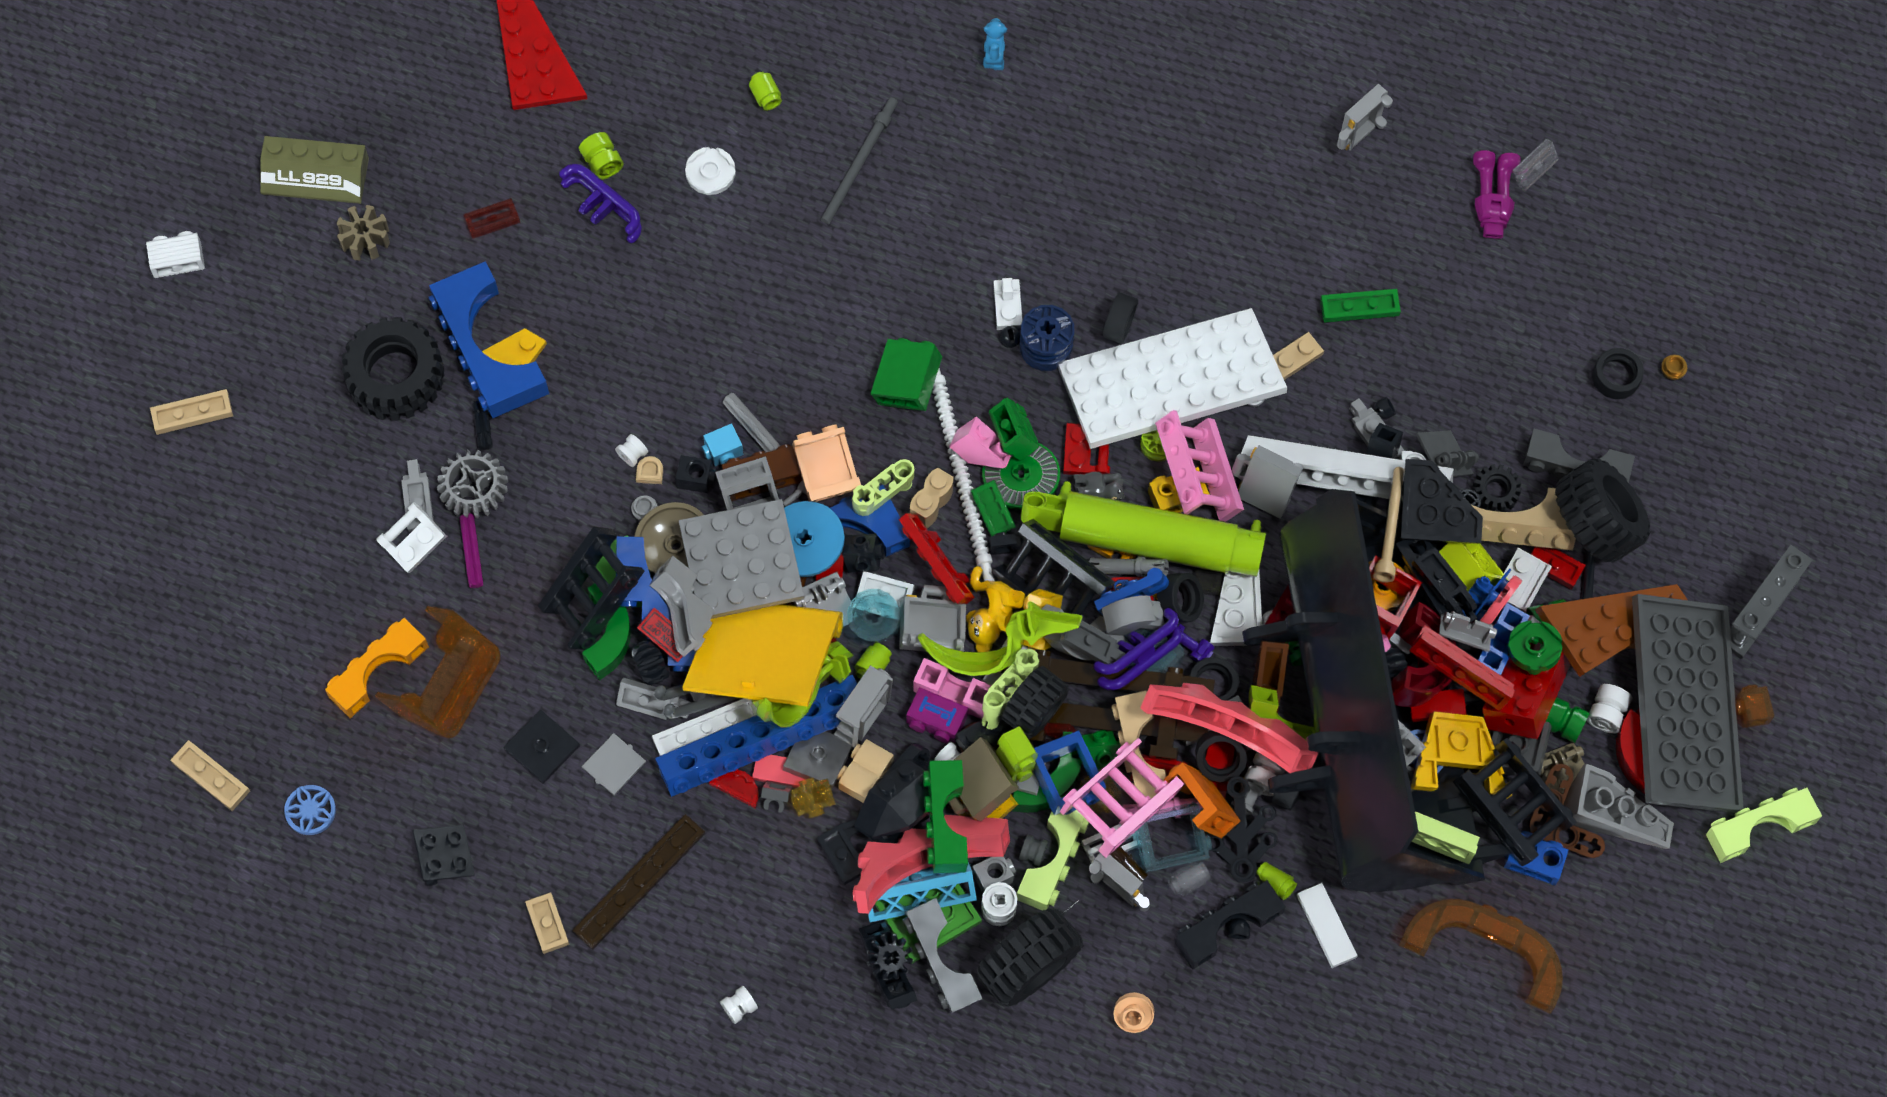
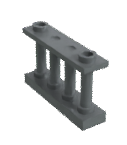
M1792 545L1788 547L1733 622L1730 629L1731 650L1734 655L1740 659L1744 657L1796 586L1802 574L1813 561L1812 558Z

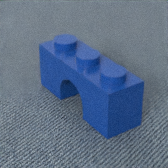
M1506 603L1492 622L1493 628L1497 629L1495 638L1491 639L1490 651L1487 652L1479 649L1475 659L1501 675L1510 657L1508 656L1507 649L1511 632L1520 623L1528 621L1530 615Z

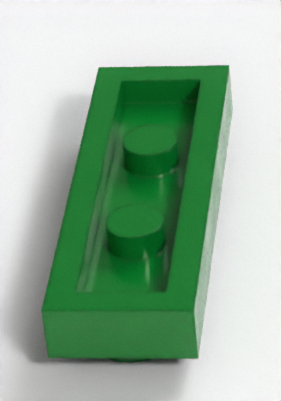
M1397 289L1321 295L1320 299L1324 323L1400 316L1401 313Z

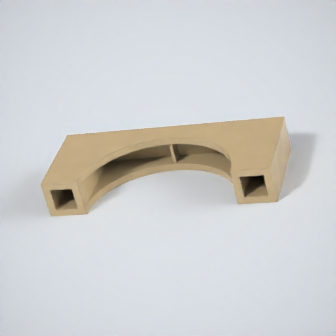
M1548 488L1543 502L1524 511L1496 512L1473 506L1483 516L1481 541L1573 550L1576 538L1573 532L1568 529L1565 519L1560 514V507L1557 506L1556 488Z

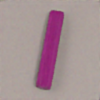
M469 513L467 518L462 514L460 516L468 584L470 588H480L483 586L475 519L471 513Z

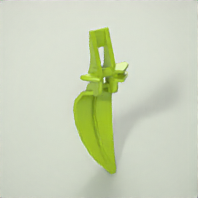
M1029 601L1028 609L1015 612L1010 617V621L1006 626L1007 646L988 652H963L946 648L929 639L924 633L919 634L918 639L922 647L939 664L948 669L969 676L989 675L1011 666L1015 661L1017 652L1022 649L1024 640L1028 641L1032 646L1045 635L1078 629L1083 616L1041 610L1037 604Z
M839 641L831 643L823 663L824 667L821 669L808 707L770 702L767 698L761 700L752 699V703L757 708V715L764 722L772 721L781 728L796 724L808 713L816 699L821 683L830 675L839 683H842L849 676L851 669L848 661L854 655Z

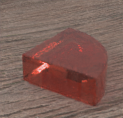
M1048 723L1044 729L1046 735L1054 738L1063 737V731H1077L1071 724Z

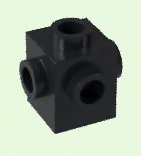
M874 533L846 535L842 555L848 573L879 571L880 560L884 559L885 552L883 544H879L877 534Z

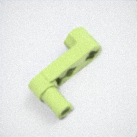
M906 459L899 460L895 464H891L865 486H857L853 490L852 498L854 512L861 516H868L900 491L909 490L914 479L915 470L913 463ZM892 474L894 480L889 484V490L882 489L880 491L879 484H888L891 481L890 475Z
M1019 650L1015 661L988 689L982 705L984 713L982 725L985 727L988 722L987 729L992 730L998 727L999 716L1003 713L1014 692L1027 676L1038 668L1039 659L1038 653L1035 650ZM1011 684L1014 685V687H1009V688L1006 690L1005 695L1003 694L1004 689H1005V685H1006V686H1010Z

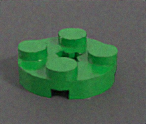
M1525 621L1512 630L1507 650L1511 660L1518 667L1532 675H1537L1542 671L1551 669L1558 663L1562 653V638L1558 630L1547 622L1532 623V621ZM1529 643H1540V650L1534 651L1530 649Z

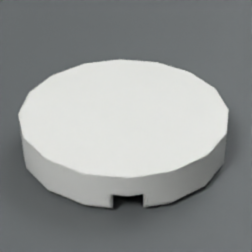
M704 147L695 151L688 158L685 168L686 179L690 186L698 193L706 195L719 194L727 190L733 183L736 175L733 159L730 154L720 148L710 149V147Z

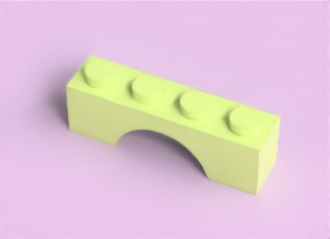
M1793 788L1783 793V798L1775 801L1773 798H1769L1759 803V808L1754 810L1745 808L1735 813V817L1730 820H1726L1724 817L1711 823V828L1706 833V836L1720 863L1744 854L1750 847L1751 829L1760 823H1777L1784 826L1791 833L1816 824L1822 815L1808 788L1800 791L1797 788Z
M1077 810L1067 815L1062 813L1054 815L1051 812L1047 829L1051 831L1057 840L1058 853L1046 866L1026 870L1017 891L1018 901L1042 911L1046 910L1049 905H1055L1060 891L1056 890L1059 881L1065 882L1070 869L1069 866H1066L1069 857L1075 858L1080 843L1076 840L1079 833L1085 834L1089 822Z

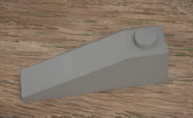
M1589 764L1582 766L1570 786L1563 804L1572 811L1573 818L1577 822L1575 826L1664 849L1670 848L1674 825L1672 821L1650 804L1646 805L1630 788H1624L1610 772Z

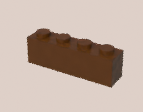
M789 444L779 446L776 450L770 452H756L748 458H733L722 464L723 470L766 457L776 489L795 485L803 480L793 445ZM767 484L729 496L732 502L769 492Z

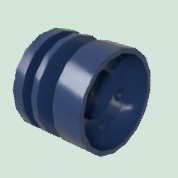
M1040 305L1032 308L1024 316L1021 323L1020 353L1024 361L1032 368L1040 371H1053L1058 369L1059 364L1070 359L1074 341V323L1071 316L1064 309L1054 305Z

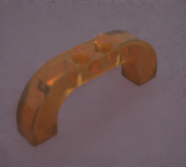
M1446 899L1426 906L1410 921L1399 946L1423 957L1435 934L1451 927L1467 930L1518 953L1528 962L1533 974L1532 986L1525 1003L1549 1014L1555 1008L1562 989L1563 975L1561 963L1551 944L1540 933L1523 925L1520 919L1514 916L1505 917L1497 913L1498 911L1489 905L1484 904L1481 906L1467 900Z

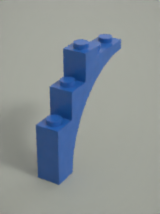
M617 536L616 556L623 565L642 567L645 571L638 580L637 585L632 588L622 602L621 607H637V602H642V621L653 608H656L672 622L669 607L660 597L659 593L650 586L652 579L645 559L644 537ZM692 649L679 662H676L668 655L667 666H673V671L688 672L696 651Z

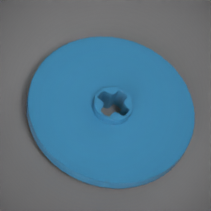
M802 501L786 506L784 510L800 577L814 576L826 571L838 560L844 547L845 535L840 519L830 508L817 502ZM805 534H808L811 540H806L805 544H802L799 538H804Z

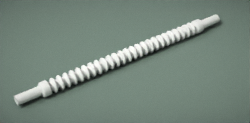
M939 368L932 393L935 394L934 400L938 401L936 403V407L939 408L937 413L941 414L939 420L943 421L941 423V427L944 428L942 432L946 434L944 440L948 441L946 446L949 448L948 453L951 454L949 459L953 461L951 466L955 468L953 473L957 474L955 480L959 481L956 486L960 488L958 493L962 494L960 500L964 501L961 506L965 508L963 510V513L967 515L965 520L969 521L967 527L971 528L968 533L972 535L970 540L974 542L972 547L976 549L974 551V554L977 555L975 558L976 564L983 570L984 581L995 582L994 576L991 573L992 557L988 553L989 548L986 547L988 542L984 540L986 535L982 533L984 531V528L981 527L982 521L979 520L981 515L977 513L979 509L975 506L976 502L971 493V490L974 488L970 486L972 481L968 479L970 477V474L967 473L968 467L964 466L967 462L949 447L958 427L954 426L956 424V420L953 419L955 414L951 413L953 407L949 406L951 401L948 399L949 394L946 393L948 388L945 386V376L941 375Z

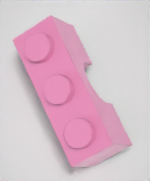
M924 658L913 681V691L917 693L919 687L964 705L968 707V714L980 719L983 718V699L992 685L975 678L972 679V682L960 680L951 675L947 667Z

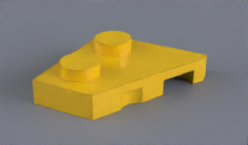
M524 328L482 352L500 363L524 365L534 362L547 343L546 340Z

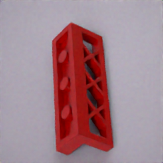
M1426 625L1421 628L1409 650L1499 711L1515 693L1513 683Z

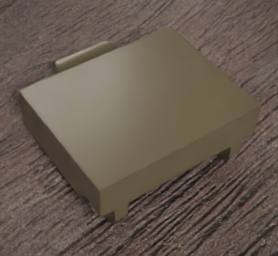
M980 737L954 759L962 760L964 786L960 798L963 804L958 797L951 800L949 804L955 814H963L969 811L974 820L982 821L1004 803L1011 793L1018 790L1019 786L1012 780L996 755V750L984 738Z

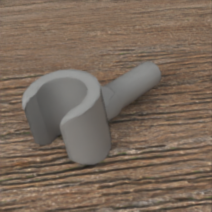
M803 480L798 485V489L783 501L785 507L803 493L807 495Z

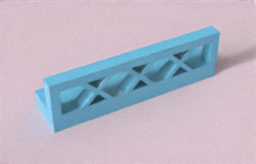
M969 862L966 873H933V867H930L904 878L878 899H883L890 904L885 911L874 913L872 908L868 914L869 921L874 922L903 916L905 911L922 904L920 903L921 901L924 903L929 901L925 897L929 890L936 888L943 892L937 900L940 908L977 900ZM968 883L969 893L956 895L952 892L956 884ZM911 894L916 897L912 905L903 906L898 903L903 895Z

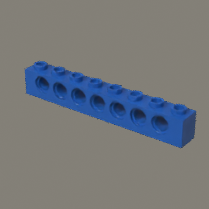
M848 676L842 683L836 681L819 688L816 699L808 713L799 722L790 727L781 728L772 721L764 722L756 715L656 757L660 774L671 797L684 793L700 784L710 782L726 773L736 771L740 767L759 761L773 753L783 751L796 742L809 740L813 736L836 728L841 722L840 719L836 718V714L857 685L854 676Z

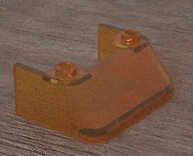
M427 606L425 611L442 624L436 636V643L439 649L446 654L421 697L410 692L404 693L401 696L377 692L375 697L400 717L441 737L453 738L461 730L500 661V651L495 644L455 611Z

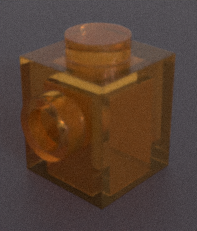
M1748 685L1742 688L1735 698L1736 715H1740L1742 727L1747 728L1769 724L1774 718V712L1767 686Z

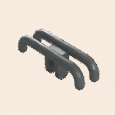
M683 684L669 689L659 685L654 692V696L658 700L664 701L691 694L694 700L692 703L675 707L673 704L665 706L663 714L668 719L683 717L740 699L737 697L683 691Z

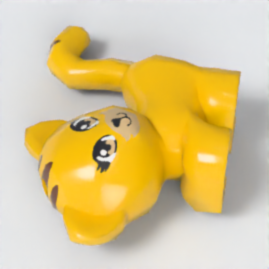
M976 566L970 574V585L975 592H987L989 608H980L979 610L969 612L966 615V621L968 623V634L976 643V651L988 652L992 649L993 643L999 638L1000 631L1006 632V626L1013 614L1012 610L1022 608L1025 601V593L1012 589L1002 581L994 582L987 580L980 582L983 570L981 567Z

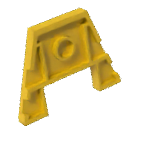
M1433 712L1430 714L1423 738V744L1426 748L1419 754L1411 789L1435 791L1438 789L1437 765L1481 770L1495 758L1493 752L1495 747L1484 718L1443 712ZM1500 767L1484 781V787L1490 795H1494L1506 785L1502 776L1505 774L1503 767Z

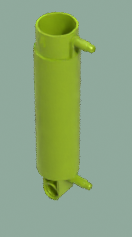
M1068 481L1063 483L1058 496L1036 491L1026 493L1023 498L1021 511L1023 523L1034 519L1047 530L1060 532V540L1152 559H1167L1168 562L1226 574L1230 571L1255 577L1258 575L1266 533L1261 532V521L1259 520L1253 521L1250 530L1239 528L1237 524L1071 491V483Z

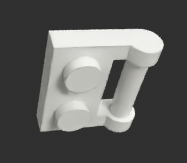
M415 502L408 507L409 511L385 534L382 533L376 539L407 573L412 572L447 537ZM415 518H418L421 523L396 546L392 541Z

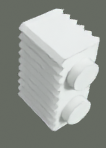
M184 231L176 237L157 236L153 238V241L146 242L149 266L154 278L205 269L201 241L197 233Z

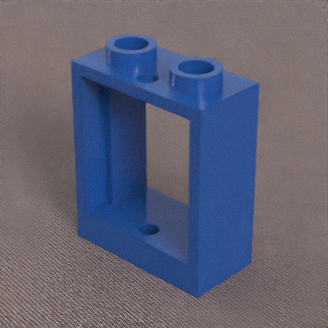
M1080 731L1034 748L1038 757L1035 761L1036 764L1033 772L1054 815L1061 813L1060 810L1065 802L1063 798H1060L1044 763L1077 751L1090 780L1099 773ZM1102 781L1100 785L1104 789H1106V785L1104 781ZM1092 791L1082 798L1087 805L1100 801ZM1072 807L1064 815L1070 814L1074 812L1076 809Z

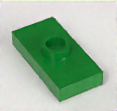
M995 480L971 490L991 536L1016 528Z

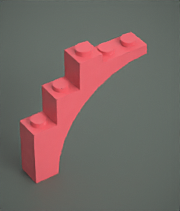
M1183 683L1182 687L1150 684L1140 707L1146 714L1183 720L1225 735L1259 752L1289 773L1312 769L1319 753L1310 751L1307 741L1280 719L1260 718L1242 702L1221 700L1204 685Z
M944 816L946 823L954 832L967 837L968 858L1004 857L1010 843L1008 819L986 817L982 821H976L972 816ZM911 828L905 831L902 839H899L897 844L867 842L863 852H860L858 856V867L862 868L861 879L858 885H855L853 888V900L857 902L858 913L869 914L877 900L888 889L904 878L933 866V864H928L927 848H932L931 838H926V829Z

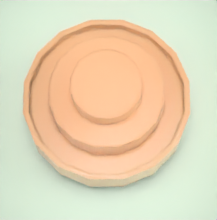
M1127 993L1121 996L1115 1003V1022L1126 1032H1142L1153 1023L1155 1012L1153 1003L1143 994Z

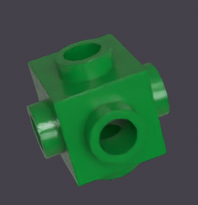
M1101 730L1093 734L1081 735L1099 771L1118 756L1116 752L1121 747L1119 740H1115L1113 731Z

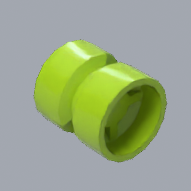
M599 132L590 135L580 144L579 151L584 160L589 163L590 170L601 180L617 174L623 168L624 162L618 151H613L614 144L607 133Z

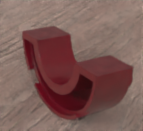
M1418 602L1405 614L1401 622L1399 636L1412 646L1424 625L1439 634L1440 617L1428 606ZM1444 637L1445 639L1456 645L1455 640ZM1416 656L1418 668L1407 666L1391 680L1395 705L1403 707L1423 705L1444 689L1452 679Z

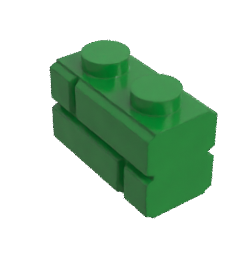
M1004 398L989 410V416L1002 448L1006 453L1013 455L1018 460H1023L1039 448L1040 445L1023 406L1018 403L1015 404L1009 398Z

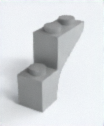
M672 555L657 569L650 586L664 598L669 606L676 649L685 657L692 649L697 651L704 643L705 638H703V635L712 625L710 619L714 609L692 593L695 589L693 583L697 574Z

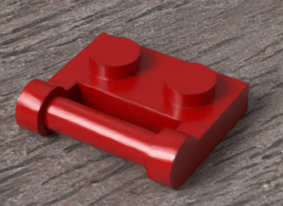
M1067 423L1063 474L1085 475L1090 472L1110 474V466H1108L1109 444L1099 446L1098 465L1091 466V449L1081 424Z

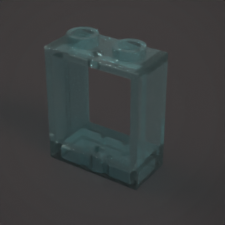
M1195 802L1159 810L1147 821L1151 822L1190 813L1197 850L1155 859L1147 822L1135 832L1141 865L1145 872L1210 858L1208 852L1212 850L1209 834L1205 835L1204 830L1199 829L1192 821L1203 808H1199V805Z

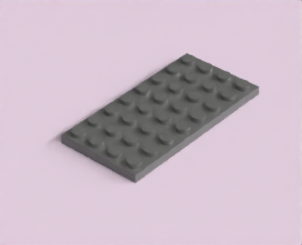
M1636 594L1632 596L1646 803L1737 813L1744 809L1728 606Z

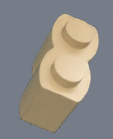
M939 468L934 469L927 476L924 488L918 491L912 498L910 513L917 514L926 528L930 527L937 519L939 508L943 507L950 500L953 493V476Z
M867 739L862 745L859 743L856 745L851 754L853 761L848 767L844 765L837 776L839 789L864 803L869 790L878 783L894 762V755Z

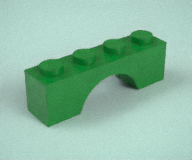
M962 760L929 761L928 770L923 771V785L929 788V796H925L924 800L925 812H930V822H926V838H931L932 848H927L928 864H933V873H966L968 866L967 837L954 832L946 823L943 814L945 806L954 798L962 795L964 786Z

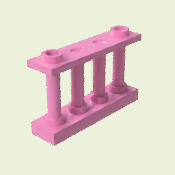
M1173 410L1158 420L1155 424L1184 514H1189L1205 504L1214 506L1219 521L1226 522L1243 511L1244 507L1215 419L1207 418L1194 428L1182 426L1177 411ZM1185 437L1193 439L1196 449L1188 447ZM1193 460L1200 461L1203 472L1196 471ZM1200 482L1207 483L1211 495L1203 493Z
M1139 738L1131 745L1128 742L1123 744L1116 752L1118 756L1081 789L1077 791L1074 788L1063 798L1065 804L1060 810L1063 815L1074 807L1103 836L1101 839L1104 843L1098 851L1105 858L1175 797L1184 785L1177 776L1170 783L1166 780L1163 782L1134 753L1142 743ZM1127 760L1156 789L1154 791L1156 795L1152 799L1149 796L1145 797L1117 769L1124 761ZM1107 776H1110L1138 804L1137 808L1139 810L1135 814L1131 811L1128 813L1100 785ZM1092 791L1121 820L1119 823L1122 826L1117 830L1113 827L1110 828L1082 798Z

